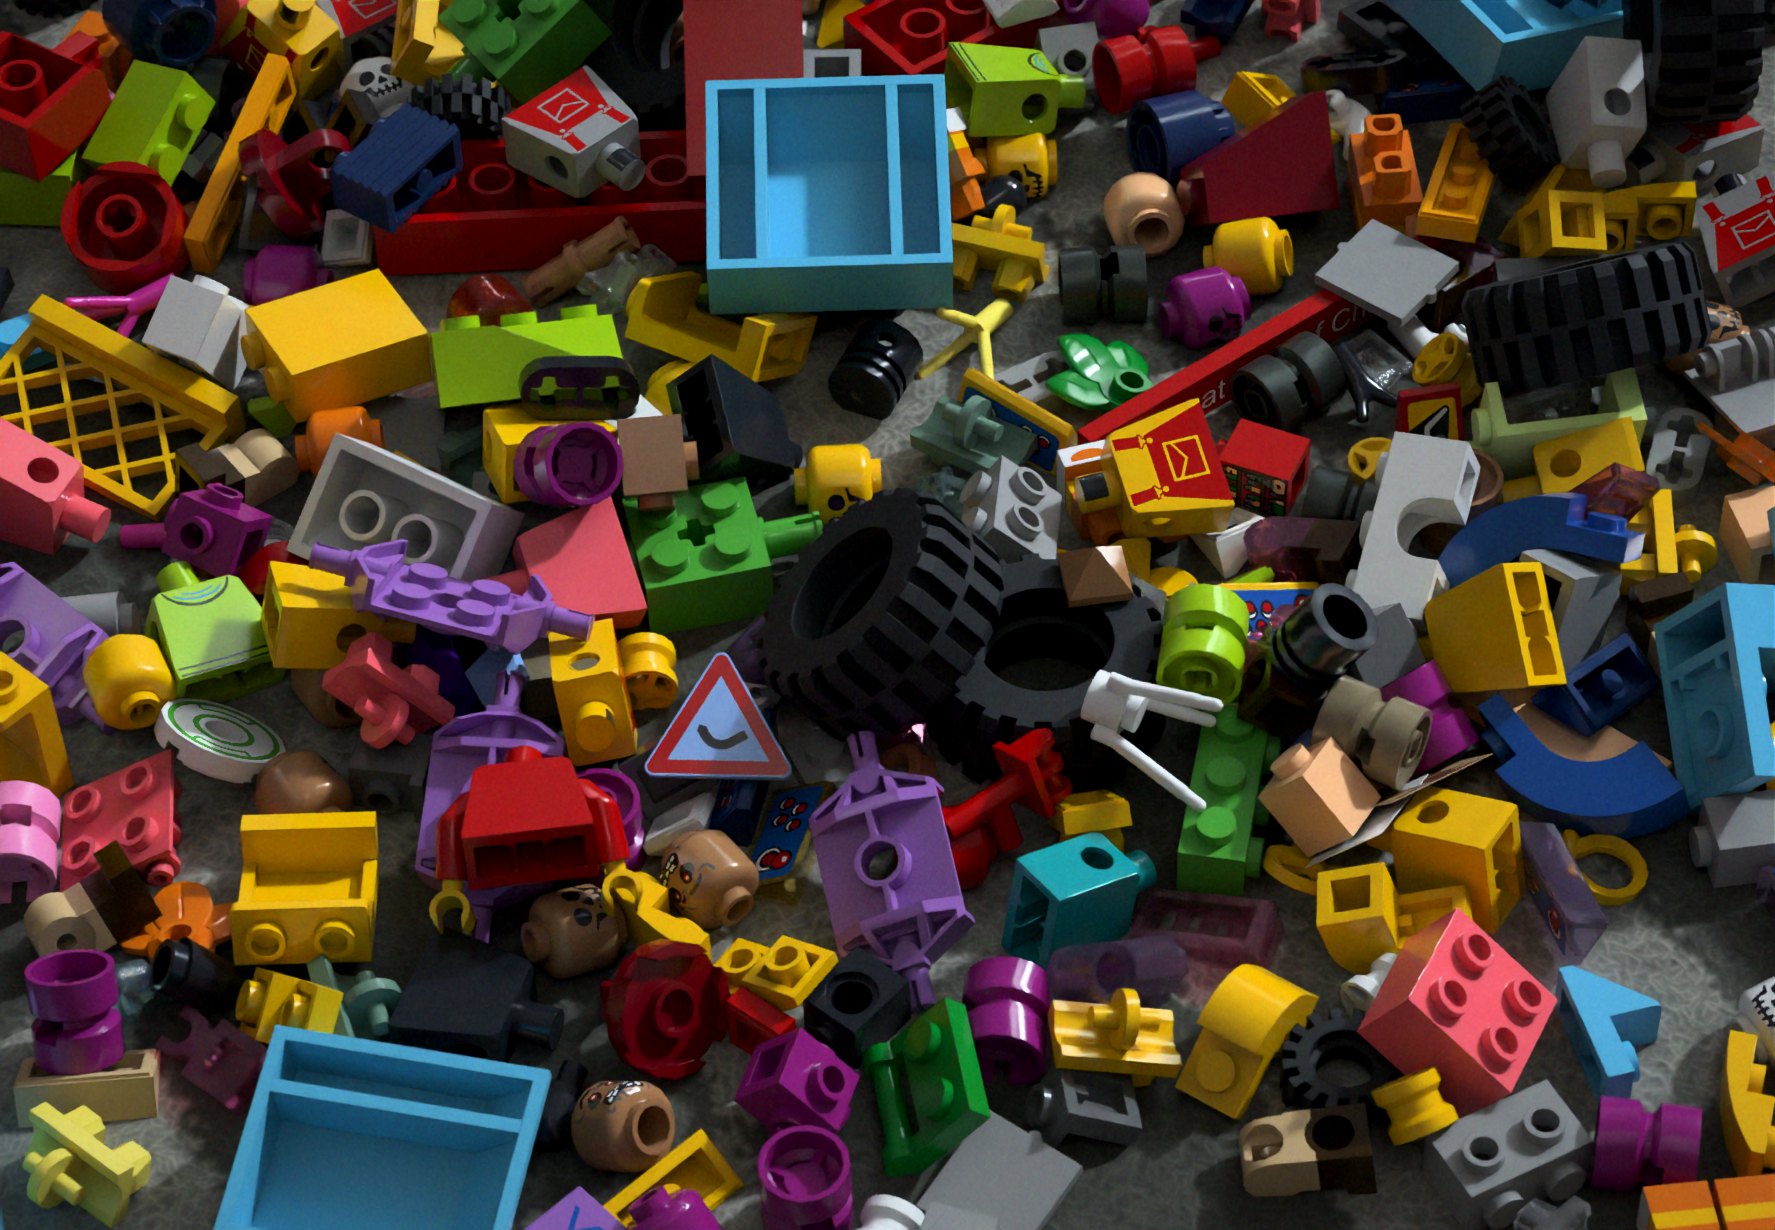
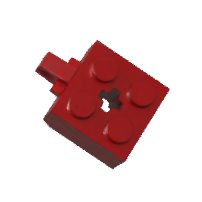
M79 31L51 50L14 33L0 32L1 166L40 182L96 131L111 103L105 73L99 70L103 64L102 56L98 51L99 43L96 38Z

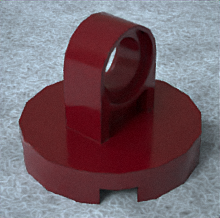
M264 128L239 142L238 155L245 177L247 178L256 172L265 191L256 197L258 202L274 224L293 240L301 236L303 241L325 227L326 217L320 198L332 191L329 175L331 167L319 168L310 163L309 160L315 152L329 149L336 151L338 154L344 151L351 152V145L348 139L338 131L318 129L287 145L276 133Z
M662 938L643 944L621 963L613 980L600 983V1019L606 1021L609 1041L620 1060L640 1074L659 1078L680 1079L698 1072L707 1063L699 1059L707 1053L712 1041L722 1042L728 1030L726 1001L731 997L728 978L721 967L713 966L709 957L704 953L707 950L699 944Z

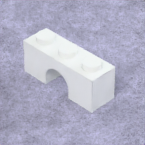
M1395 431L1389 453L1383 452L1377 463L1375 485L1379 491L1374 510H1367L1361 522L1359 541L1363 551L1358 570L1351 569L1349 571L1345 586L1359 594L1371 609L1401 603L1407 618L1414 625L1419 638L1429 635L1424 615L1427 602L1448 591L1450 583L1438 560L1420 558L1408 554L1409 545L1413 537L1422 528L1430 524L1445 522L1466 525L1481 466L1469 442Z

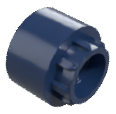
M103 0L102 17L108 32L139 61L164 67L167 65L185 67L201 58L210 47L215 34L217 8L214 0Z
M1188 90L1135 102L1129 110L1126 126L1128 153L1134 172H1151L1166 179L1175 190L1176 195L1178 183L1181 181L1180 169L1235 134V128L1226 107L1219 101H1213L1210 97L1205 98L1196 90Z

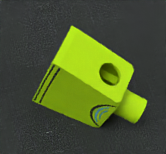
M948 42L944 70L946 104L949 108H960L968 128L965 132L969 137L1030 135L1034 133L1050 134L1056 127L1058 109L1081 110L1084 106L1086 97L1084 77L1082 75L1058 74L1041 51L1027 48Z
M187 561L169 564L157 574L156 583L162 593L157 594L151 599L144 632L145 637L153 639L165 654L176 682V699H203L221 703L255 693L283 681L286 668L273 667L260 621L262 607L238 577L225 575L200 582L191 564Z

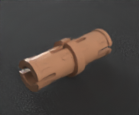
M619 215L613 222L579 242L576 239H572L564 244L563 253L521 277L523 287L529 298L531 299L537 294L538 298L534 299V304L542 309L548 303L577 285L583 283L589 286L599 279L598 272L632 251L635 252L640 249V241L632 226L625 230L624 227L628 225V221Z

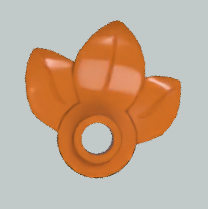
M1698 421L1696 424L1697 429L1718 445L1715 452L1726 463V466L1755 486H1758L1765 479L1775 485L1774 451L1743 430L1735 442L1732 443L1702 421Z
M191 881L175 882L162 888L153 898L163 916L118 942V945L125 953L148 956L150 963L156 950L166 939L179 941L183 937H188L215 952L216 946L232 939L229 915L230 907L235 902L213 905L210 892L204 885Z

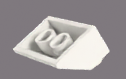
M335 433L286 550L309 560L312 548L316 542L353 552L354 549L361 551L366 546L404 539L408 540L403 565L410 566L414 563L433 564L445 569L449 577L473 582L496 576L501 572L525 513L371 443Z

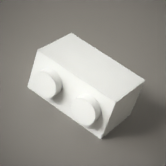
M196 274L193 282H189L171 275L141 342L164 358L232 392L239 384L247 366L242 353L240 339L241 336L247 335L244 309H248L249 306L229 296V288L205 276Z

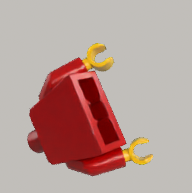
M531 746L514 747L506 753L503 763L481 765L475 769L472 775L470 790L456 798L441 816L436 826V881H442V891L432 899L429 912L439 933L443 934V915L446 911L455 907L463 909L461 921L465 934H469L475 926V912L463 894V881H468L469 891L599 876V866L605 865L607 873L601 892V906L608 916L614 917L615 909L610 893L617 888L627 889L633 894L635 909L639 911L642 903L643 884L639 876L626 869L625 860L631 858L618 804L590 779H578L571 759L564 756L543 758L541 752Z

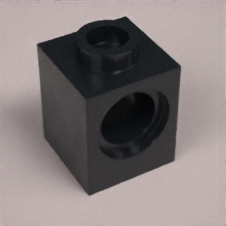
M856 947L824 977L803 1001L805 1031L818 1042L830 1047L838 1058L858 1070L862 1066V1053L867 1048L878 1043H886L911 1019L909 981L859 947Z

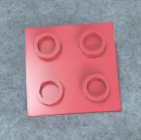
M172 748L64 794L60 892L67 890L100 869L101 867L93 854L114 840L118 842L134 869H137L145 876L150 885L166 887L172 884L174 876H177L181 870V862L176 856L177 850L173 845H178L181 841L180 827L182 820L181 814L177 810L178 799L182 795V784L174 774L175 751Z

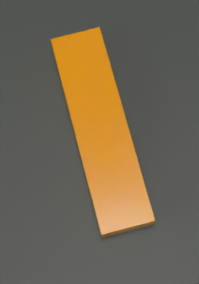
M272 53L267 54L183 236L194 271L208 274L216 271L239 221L246 181L238 155L239 142L264 128L278 135L296 96L297 91L287 57Z
M1453 122L1449 126L1417 215L1415 234L1475 243L1497 174L1494 175L1488 169L1489 162L1486 158L1481 160L1476 152L1479 149L1477 144L1470 142L1466 134L1470 129L1461 123Z

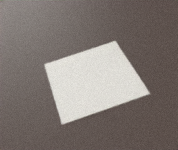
M1429 774L1407 783L1399 791L1421 785ZM1391 790V791H1389V792H1387V793L1381 795V797H1382V796L1389 795V794H1392V793H1396V792H1399V791H1397V790ZM1414 793L1393 803L1375 806L1354 837L1317 853L1306 868L1381 835Z

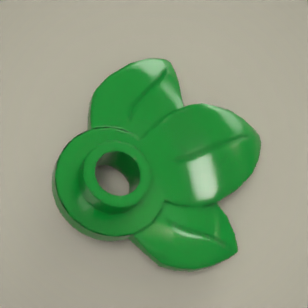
M1067 334L1058 338L1057 346L1070 369L1051 377L1045 385L1053 394L1076 407L1090 411L1102 410L1104 414L1155 386L1147 378L1148 365L1136 349L1120 340L1113 341L1106 347L1098 339L1086 334Z

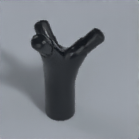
M1346 341L1332 349L1343 367L1346 388L1354 401L1356 421L1363 424L1368 421L1369 403L1371 401L1394 409L1397 407L1398 396L1393 395L1369 376Z

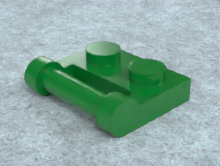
M943 997L892 1041L872 1045L862 1053L861 1062L864 1076L867 1081H873L886 1145L881 1151V1158L887 1177L924 1172L991 1118L964 1004ZM906 1073L919 1126V1131L912 1135L900 1076Z

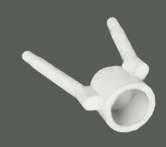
M1099 670L1088 688L1080 714L1081 719L1095 724L1090 739L1113 748L1195 811L1202 812L1206 809V802L1119 734L1123 729L1134 733L1138 729L1146 710L1205 727H1213L1216 724L1215 716L1195 709L1219 712L1223 708L1222 701L1193 692L1136 681L1115 672L1109 673Z

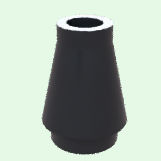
M183 937L179 941L166 939L160 944L150 965L148 984L152 992L161 994L162 1000L165 1003L235 1009L243 983L246 980L252 981L254 972L235 966V964L192 939Z

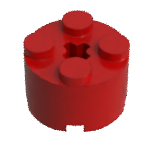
M111 162L96 168L97 174L87 179L83 184L78 181L70 189L61 210V232L69 250L93 284L111 295L126 296L171 273L179 278L190 260L183 239L190 219L170 185L156 171L137 162Z

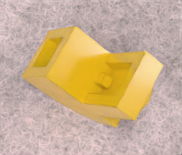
M1384 862L1323 871L1317 874L1316 927L1335 962L1355 975L1366 976L1369 974L1371 963L1386 952L1398 955L1407 939L1457 907L1472 920V899L1465 884L1399 895Z
M1251 964L1240 965L1220 983L1202 1010L1196 1023L1203 1026V1029L1175 1087L1233 1119H1240L1247 1111L1272 1058H1282V1048L1285 1039L1290 1041V1030L1297 1023L1305 1028L1307 1016L1312 1014L1319 997L1261 966Z

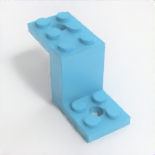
M1774 506L1773 508L1767 511V516L1775 561ZM1725 582L1654 625L1676 780L1684 788L1691 809L1690 814H1700L1702 798L1747 793L1775 778V741L1771 735L1766 702L1767 693H1775V585Z

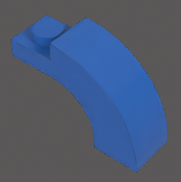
M1564 492L1539 494L1503 503L1474 518L1451 539L1441 553L1438 562L1450 583V590L1494 565L1518 563L1521 553L1526 550L1559 549L1623 564L1641 558L1645 533L1627 530V519L1615 515L1589 512L1588 519L1585 521L1584 515L1588 495Z
M1499 692L1477 707L1487 729L1479 737L1490 754L1501 765L1495 772L1504 793L1528 815L1552 828L1563 832L1573 829L1580 837L1599 833L1613 835L1621 839H1629L1661 830L1691 813L1684 788L1643 740L1626 752L1610 759L1594 762L1575 761L1557 755L1545 747Z

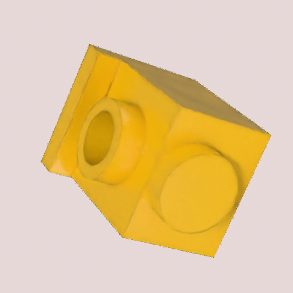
M1548 189L1517 211L1520 258L1589 255L1590 253L1602 254L1607 251L1603 193Z

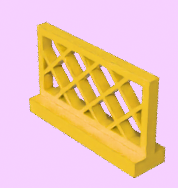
M43 293L28 309L32 323L0 360V396L19 393L22 411L0 416V418L19 428H25V431L34 435L33 425L67 418L71 438L49 442L48 444L67 454H74V458L78 459L84 467V486L156 522L159 521L176 500L175 474L173 470L175 469V453L170 454L167 433L193 428L205 435L199 445L207 452L222 446L225 441L233 443L247 429L237 395ZM37 346L56 356L58 368L24 375L22 364ZM95 376L105 382L107 394L72 401L70 381ZM61 383L64 403L30 410L27 390ZM114 387H116L117 389H119V390H121V391L115 392V391H114ZM144 402L154 408L156 420L121 427L118 407ZM110 409L113 429L82 436L78 435L75 416ZM163 413L167 414L170 417L164 418ZM159 435L163 455L128 463L125 442ZM116 444L119 465L93 470L83 464L82 451ZM166 471L168 482L153 501L133 491L131 478ZM123 480L124 486L116 481Z

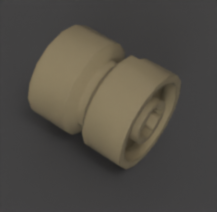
M1344 675L1335 682L1324 700L1313 728L1310 746L1332 737L1354 764L1358 763L1361 765V772L1366 778L1399 791L1410 780L1423 755L1432 727L1433 713L1428 708L1398 696L1384 702L1382 701V694L1379 688Z

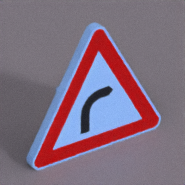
M722 652L714 655L645 763V771L652 778L784 781L790 777L792 772L790 763L728 654Z

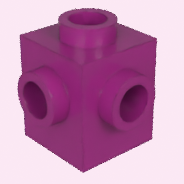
M210 483L207 484L205 489L180 493L179 498L172 503L164 521V530L167 532L161 552L180 561L189 562L198 578L210 580L225 575L239 577L240 571L248 559L264 547L274 516L242 503L244 495L239 491L224 485Z
M800 1027L756 1045L734 1101L765 1125L772 1136L789 1127L803 1125L825 1128L836 1134L845 1125L850 1116L851 1105L849 1103L860 1076L841 1061L830 1047L818 1042Z

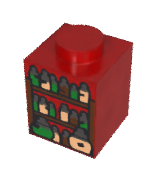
M1241 418L1229 440L1221 439L1216 445V451L1234 503L1286 519L1308 479L1311 439Z

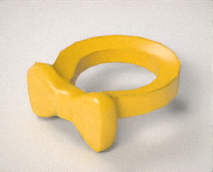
M1573 829L1565 830L1559 840L1556 864L1558 870L1555 885L1556 896L1561 898L1568 897L1573 888L1591 901L1606 906H1619L1632 901L1644 889L1648 877L1646 861L1640 852L1626 840L1613 835L1599 833L1579 838L1578 833ZM1593 853H1606L1624 861L1630 868L1632 874L1631 883L1621 889L1601 887L1575 867V859Z
M1295 842L1291 846H1269L1262 859L1263 868L1272 877L1295 890L1317 896V881L1301 876L1308 875L1311 879L1317 880L1318 872L1346 868L1337 864L1328 865L1325 861L1306 868L1315 855L1307 857Z

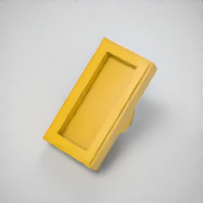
M1106 789L1070 794L1054 805L1057 814L1049 819L1046 818L1049 826L1061 832L1059 843L1090 832H1097L1103 834L1122 853H1124V837L1120 827L1132 826L1129 802Z

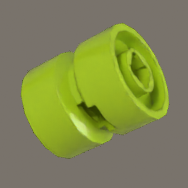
M1198 584L1180 589L1167 601L1164 616L1162 642L1156 673L1158 685L1217 698L1222 701L1223 706L1231 703L1241 690L1245 661L1244 652L1250 620V613L1246 603L1236 593L1222 586Z

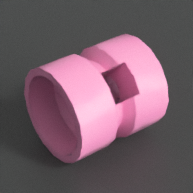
M20 780L0 782V904L11 903L13 882L28 881L26 902L35 901L38 897L53 892L56 885L58 850L56 846L60 837L61 807L59 799L50 790L36 783Z

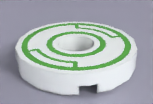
M180 698L167 701L161 709L154 727L159 745L165 749L170 742L173 746L177 747L179 751L176 758L182 761V764L212 778L232 783H251L254 774H260V771L267 762L275 756L286 752L282 739L267 725L251 715L232 707L203 699Z

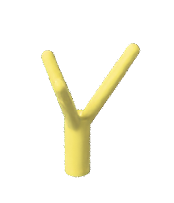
M997 298L976 316L939 307L936 310V316L939 319L963 326L964 333L916 372L915 377L917 379H924L973 342L978 343L981 372L994 379L990 335L1012 317L1013 308L1006 299Z

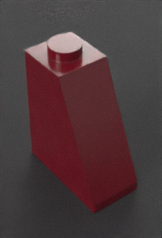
M1326 90L1291 97L1181 168V181L1177 187V200L1181 206L1182 214L1186 215L1187 228L1258 217L1274 218L1340 208Z

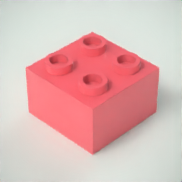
M1457 907L1405 941L1357 1032L1404 1075L1436 1065L1442 1078L1438 1087L1444 1102L1454 1106L1459 1119L1512 1093L1558 999Z

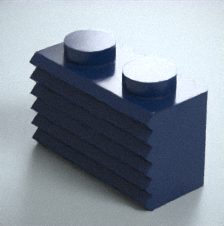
M408 102L398 108L389 118L383 117L378 119L372 125L368 136L351 152L344 151L340 153L334 160L329 171L334 206L389 233L395 234L397 227H402L405 219L410 220L412 213H417L420 206H425L427 199L432 200L434 192L439 193L442 185L447 186L449 178L454 179L456 172L461 173L464 161L458 127L454 123L449 125L445 119L440 121L436 115L431 117L426 110L421 112L417 106L412 108Z

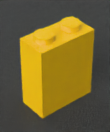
M379 268L244 309L247 335L241 336L240 339L244 359L250 370H259L263 375L272 401L275 404L283 402L285 408L297 424L307 421L308 417L316 411L355 406L432 381L428 332Z

